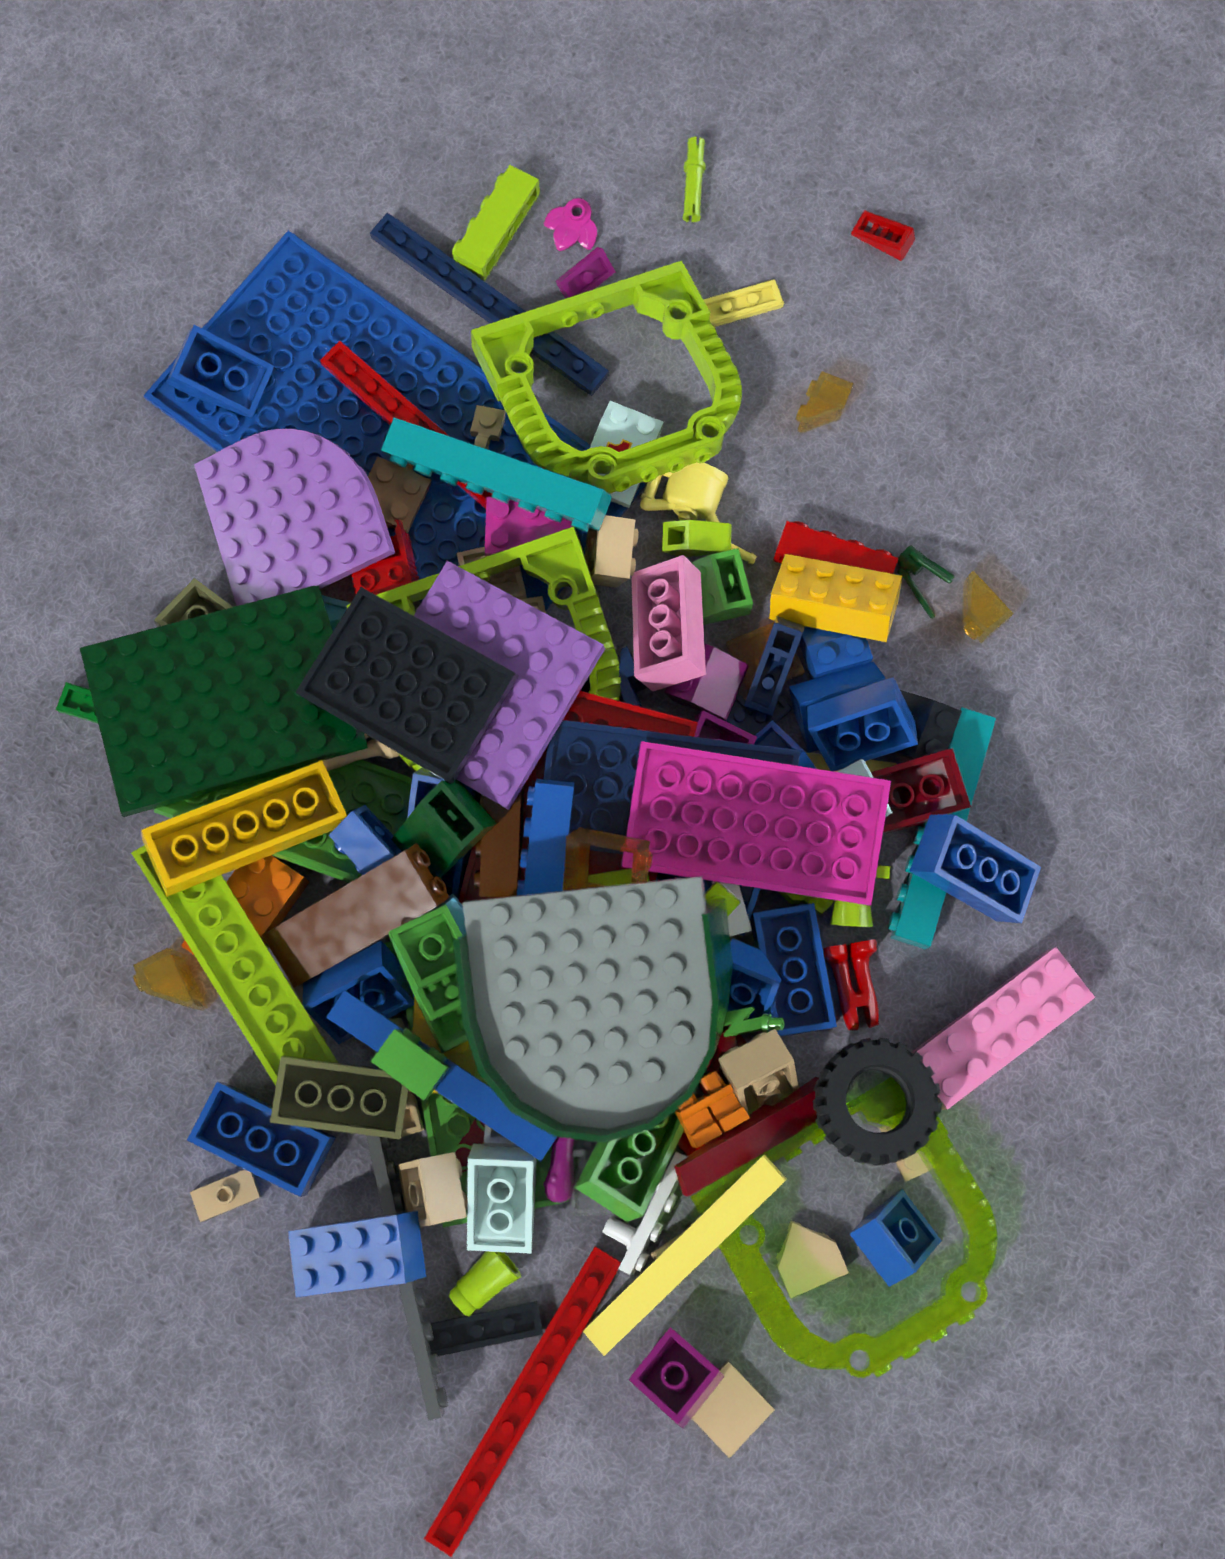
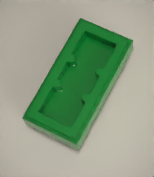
M66 682L56 711L98 724L90 689Z

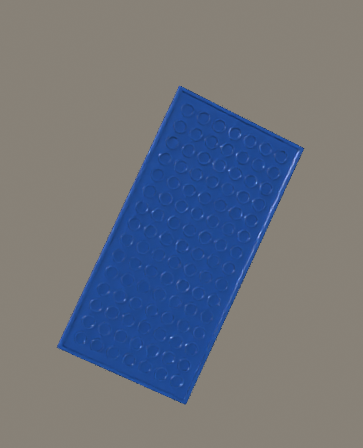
M289 230L202 328L274 366L253 417L249 418L197 399L166 384L176 359L143 395L147 401L216 452L253 434L275 429H296L319 435L337 444L350 454V457L358 466L362 467L367 476L378 456L385 460H390V456L381 451L391 425L322 366L320 360L339 341L346 345L452 438L474 445L476 437L471 436L470 430L477 405L505 410L501 401H497L479 365ZM505 411L506 416L500 440H491L488 450L537 466L525 452ZM543 412L550 427L561 441L579 451L590 449V444ZM413 466L412 470L415 473L431 480V486L408 532L415 558L414 565L417 567V576L420 580L440 573L447 561L459 566L458 552L485 547L486 509L458 484L455 486L440 480L441 475L433 472L431 477L415 471L416 466ZM640 482L632 503L645 488L643 482ZM611 501L606 515L622 517L628 508ZM388 528L390 537L396 535L394 528ZM575 528L585 555L587 532ZM520 565L526 597L542 596L546 612L553 603L548 595L549 585L528 575L523 565ZM562 587V588L558 591L557 597H558V595L562 592V590H563L565 587Z

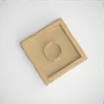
M727 1360L719 1369L725 1377L692 1419L730 1458L775 1409Z

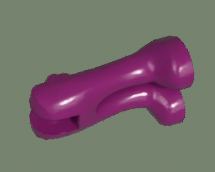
M556 1137L552 1144L550 1168L543 1184L545 1195L552 1202L563 1203L568 1201L573 1194L575 1184L573 1147L575 1139Z

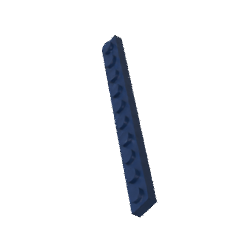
M388 212L370 231V236L374 241L490 324L526 312ZM552 331L534 337V348L531 353L590 396H593L609 376L608 369L556 332Z

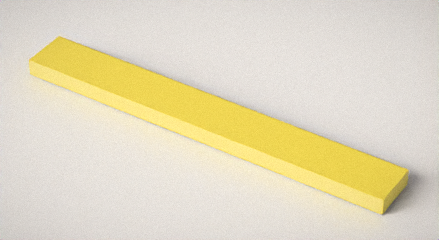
M763 1155L583 1330L603 1356L613 1349L787 1180L766 1155Z

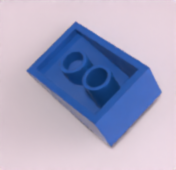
M194 324L184 340L166 384L197 399L252 418L274 366Z
M804 627L799 644L811 680L870 663L873 660L867 638Z

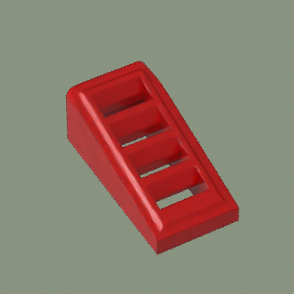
M864 210L851 231L852 236L900 261L904 259L915 241L914 228ZM868 223H873L869 232H865L864 230ZM879 227L883 228L880 235L876 236L875 233ZM892 233L893 235L891 239L887 240L886 237L888 236V234Z

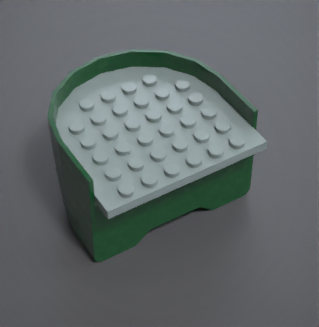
M702 876L463 902L466 934L453 940L463 1026L478 1073L511 1113L554 1137L605 1143L653 1129L692 1097L721 1036L729 1004L733 965L725 898L705 900Z

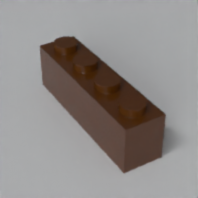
M525 784L509 810L483 796V808L497 824L476 844V858H481L480 870L475 871L474 887L479 889V896L481 897L517 896L518 881L521 880L520 862L523 839Z

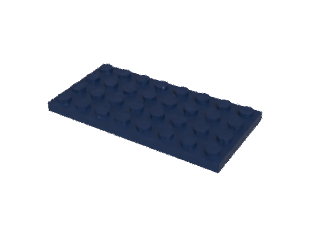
M562 720L547 746L543 779L574 783L568 848L623 854L641 741L795 766L799 764L800 750Z

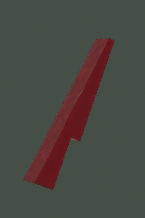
M814 1077L774 1106L762 1105L749 1114V1119L723 1132L676 1164L674 1168L683 1195L691 1196L815 1124L817 1113L816 1110H813V1100L815 1099L814 1087L819 1077Z

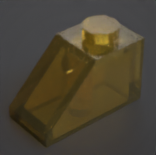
M972 571L963 583L962 623L965 625L964 630L966 634L973 640L978 639L982 644L1007 623L1014 613Z

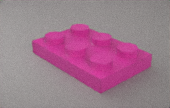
M487 497L485 557L571 528L572 521L562 518L561 523L545 517L544 511L536 509L535 513H531L519 508V503L513 500H509V503L505 504L492 497Z

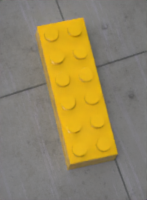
M319 761L142 829L141 834L142 841L166 896H170L330 832L347 817V814L323 761Z

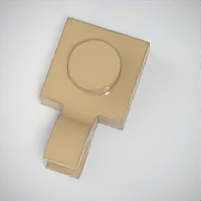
M477 405L470 430L471 436L476 437L474 445L488 450L491 440H500L506 416L505 410Z

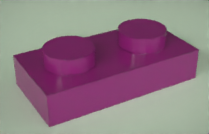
M597 247L555 282L566 299L596 289L612 276L615 270L603 248Z

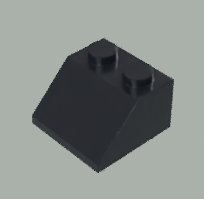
M900 690L915 720L918 744L894 753L913 760L947 750L962 711L936 700Z

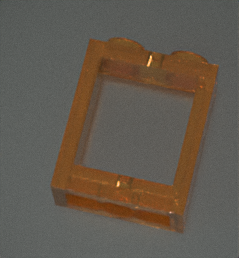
M580 827L566 836L563 891L606 886L588 882L590 845L633 853L631 884L647 882L648 871L651 868L653 859L652 853L649 852V840Z

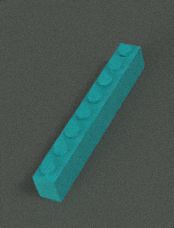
M393 418L381 451L390 456L389 461L395 465L406 468L408 463L416 466L414 470L423 475L431 477L432 472L441 475L440 480L456 486L459 481L467 484L466 489L480 495L483 494V491L493 493V499L508 504L509 500L518 502V507L531 513H535L536 509L544 511L545 517L560 523L562 518L572 521V527L588 532L589 528L600 530L612 496L601 488L397 418Z
M961 707L959 710L962 712L948 749L953 748L970 805H972L996 718ZM970 808L952 814L967 822ZM924 822L923 827L918 826L915 832L913 843L917 844L916 852L927 822ZM910 854L905 866V872H908L909 876L906 884L901 883L896 900L901 903L898 913H892L888 929L892 930L891 939L927 949L931 947L946 892L910 872L915 855Z

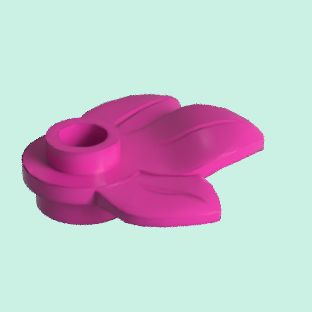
M574 198L565 207L554 208L546 216L544 226L555 230L554 242L558 251L570 248L577 241L588 250L593 248L597 238V227L591 220V207L584 199ZM575 208L582 209V214L580 216H574L572 214Z

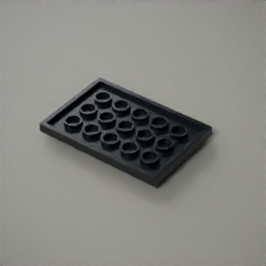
M360 587L295 693L441 779L453 784L518 678V675Z

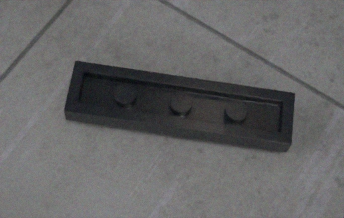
M538 1301L476 1313L469 1317L462 1316L430 1323L433 1340L429 1341L431 1355L437 1354L439 1357L543 1335Z

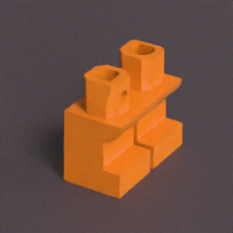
M711 1071L700 1079L706 1092L705 1095L696 1099L693 1093L692 1097L675 1111L691 1146L695 1148L702 1146L721 1135L722 1132H726L750 1118L745 1108L741 1106L736 1098L732 1086L725 1084L716 1071Z

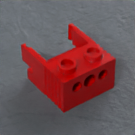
M399 519L394 520L397 524L395 528L396 535L390 537L395 553L351 574V577H353L352 581L355 583L356 594L360 587L377 595L419 580L417 576L418 571H416L417 567L414 565L415 558L408 533H405L403 522Z

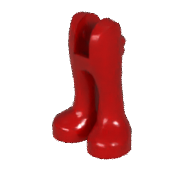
M877 939L823 948L825 962L831 966L834 974L841 1013L849 1031L859 1029L856 1007L863 1006L868 1028L879 1025L878 1003L869 968V959L878 949ZM848 952L856 977L857 992H854L850 980L847 961Z

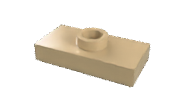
M245 1169L190 1192L200 1222L262 1197L254 1174Z

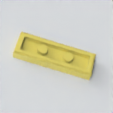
M775 279L703 299L710 311L709 320L714 327L783 308L784 306Z

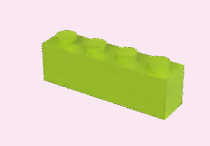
M512 165L508 166L504 174L500 173L496 179L493 192L490 196L486 195L483 199L481 210L477 217H472L469 221L463 239H459L455 243L452 250L454 260L485 282L540 194L539 179Z

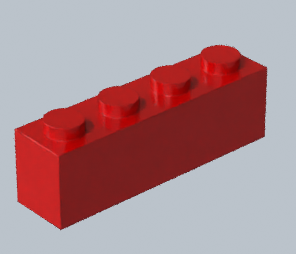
M786 521L773 559L774 562L782 564L785 554L890 574L894 573L898 558L892 556V553L887 550H873L864 547V544L860 541H846L837 538L830 531L822 530L819 532L813 530L807 524L800 521Z

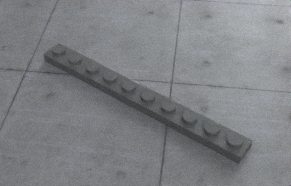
M366 1135L383 1216L398 1214L404 1211L405 1207L401 1192L396 1193L393 1180L398 1179L394 1160L389 1161L386 1149L391 1148L390 1138ZM416 1281L399 1284L428 1421L441 1418L444 1415V1408L448 1407V1399L445 1388H439L436 1374L441 1373L437 1354L431 1355L429 1341L433 1340V1332L430 1321L424 1322L422 1308L426 1307L425 1296L422 1288L417 1289Z

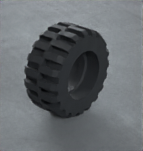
M871 1038L861 1039L857 1043H851L843 1047L821 1070L820 1077L814 1087L815 1099L813 1100V1110H816L817 1119L815 1120L818 1128H822L826 1136L824 1138L829 1145L833 1144L838 1149L837 1152L844 1157L853 1158L854 1162L861 1164L885 1165L895 1163L912 1156L918 1149L924 1147L930 1140V1134L936 1130L939 1123L936 1121L937 1114L941 1113L942 1103L938 1102L937 1097L941 1093L939 1083L934 1084L932 1075H934L933 1070L930 1066L925 1067L921 1062L923 1057L918 1052L911 1053L908 1051V1045L901 1042L891 1043L888 1038H879L878 1040H871ZM871 1071L883 1072L892 1077L904 1093L906 1101L905 1114L900 1123L889 1131L877 1133L865 1130L852 1119L846 1104L847 1091L853 1080L863 1073Z

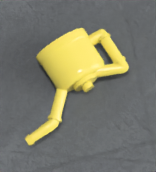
M694 463L685 466L678 472H669L658 476L653 481L647 482L645 491L641 495L640 507L644 511L673 510L678 515L680 521L705 519L710 522H719L715 513L729 478L723 471L707 463ZM662 476L668 477L663 499H655L654 497ZM731 543V550L739 548L741 559L754 564L757 557L754 553H749Z

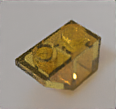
M821 371L818 380L812 379L806 396L810 397L807 405L801 404L795 419L800 422L797 431L805 433L839 420L854 383Z

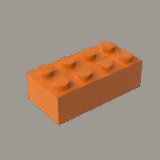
M270 855L235 869L226 883L266 945L267 943L262 935L281 924L309 884V881ZM184 940L181 946L193 954L189 945Z

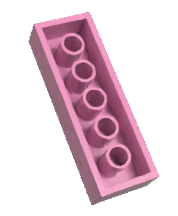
M1057 947L1044 952L911 1053L918 1052L923 1057L921 1062L925 1067L930 1066L933 1070L934 1075H932L934 1084L939 1083L941 1091L937 1095L938 1102L942 1103L941 1110H948L1092 1001L1095 996Z

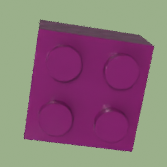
M670 1327L628 1380L677 1425L684 1429L725 1376Z

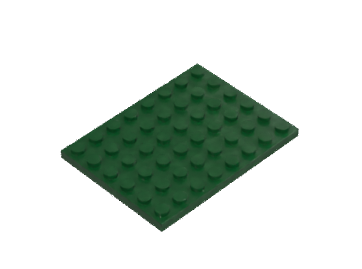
M319 585L80 648L120 813L123 817L368 748L363 732L295 693L333 633Z

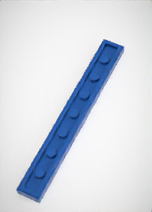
M345 990L326 1017L377 1052L394 1029H399L402 1032L404 1030ZM421 1040L418 1043L428 1051L431 1048ZM447 1058L444 1063L450 1066V1069L434 1090L539 1161H542L556 1137L511 1113L490 1086Z

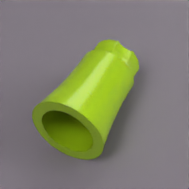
M485 1251L471 1269L457 1281V1285L449 1292V1297L454 1305L464 1315L469 1317L476 1309H481L505 1287L521 1278V1273L505 1252Z

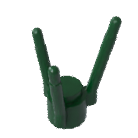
M910 545L898 557L897 564L901 568L897 573L905 579L924 610L933 619L935 618L934 612L909 574L912 573L916 576L925 567L948 584L952 583L955 576Z

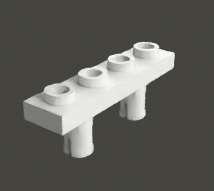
M675 1152L668 1169H665L655 1190L656 1193L640 1226L635 1229L613 1216L609 1217L603 1233L627 1246V1252L620 1264L619 1270L629 1275H634L636 1270L639 1272L643 1270L649 1258V1254L645 1251L650 1241L656 1242L664 1226L660 1221L665 1211L671 1212L678 1198L674 1194L679 1184L674 1166L685 1159L686 1156Z

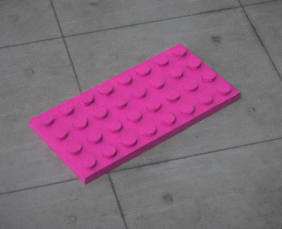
M641 741L621 867L684 877L702 876L703 880L871 906L891 781Z

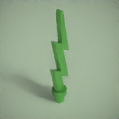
M754 1007L729 1011L726 1013L723 1026H731L723 1036L729 1037L756 1031L768 1033L774 1029L782 1031L784 1029V1019L772 1017L771 1014H763L762 1017L748 1019L755 1010Z

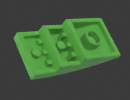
M444 905L388 932L412 992L442 1054L468 1041L462 1020L453 940L463 935L447 905Z

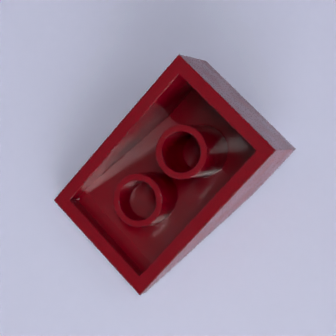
M953 748L871 772L874 778L891 781L888 805L892 814L885 817L883 835L927 822L930 815L952 814L971 807Z

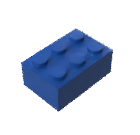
M894 677L807 706L808 730L830 771L834 772L844 769L860 759L868 761L918 744L915 720Z

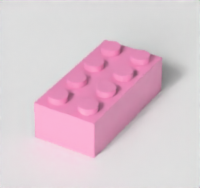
M684 555L634 572V575L631 576L634 676L651 691H656L706 675L701 572Z

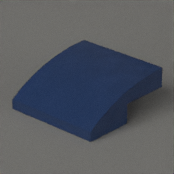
M626 646L621 649L619 661L620 687L624 703L642 707L637 692L646 689L647 686L634 676V657Z

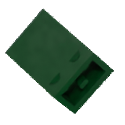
M456 779L453 784H450L446 780H442L417 805L391 840L402 852L418 843L419 847L427 853L430 859L428 869L432 876L442 878L497 823L460 781Z

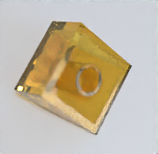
M166 948L133 965L137 973L133 975V978L141 992L145 991L146 994L196 1010L204 1011L208 1009L182 953Z

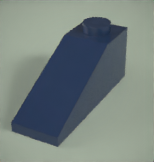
M776 616L744 706L771 716L773 715L802 637L804 625Z

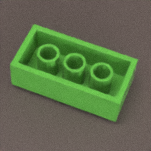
M675 1111L653 1129L605 1143L597 1142L574 1188L626 1222L642 1217L684 1131Z

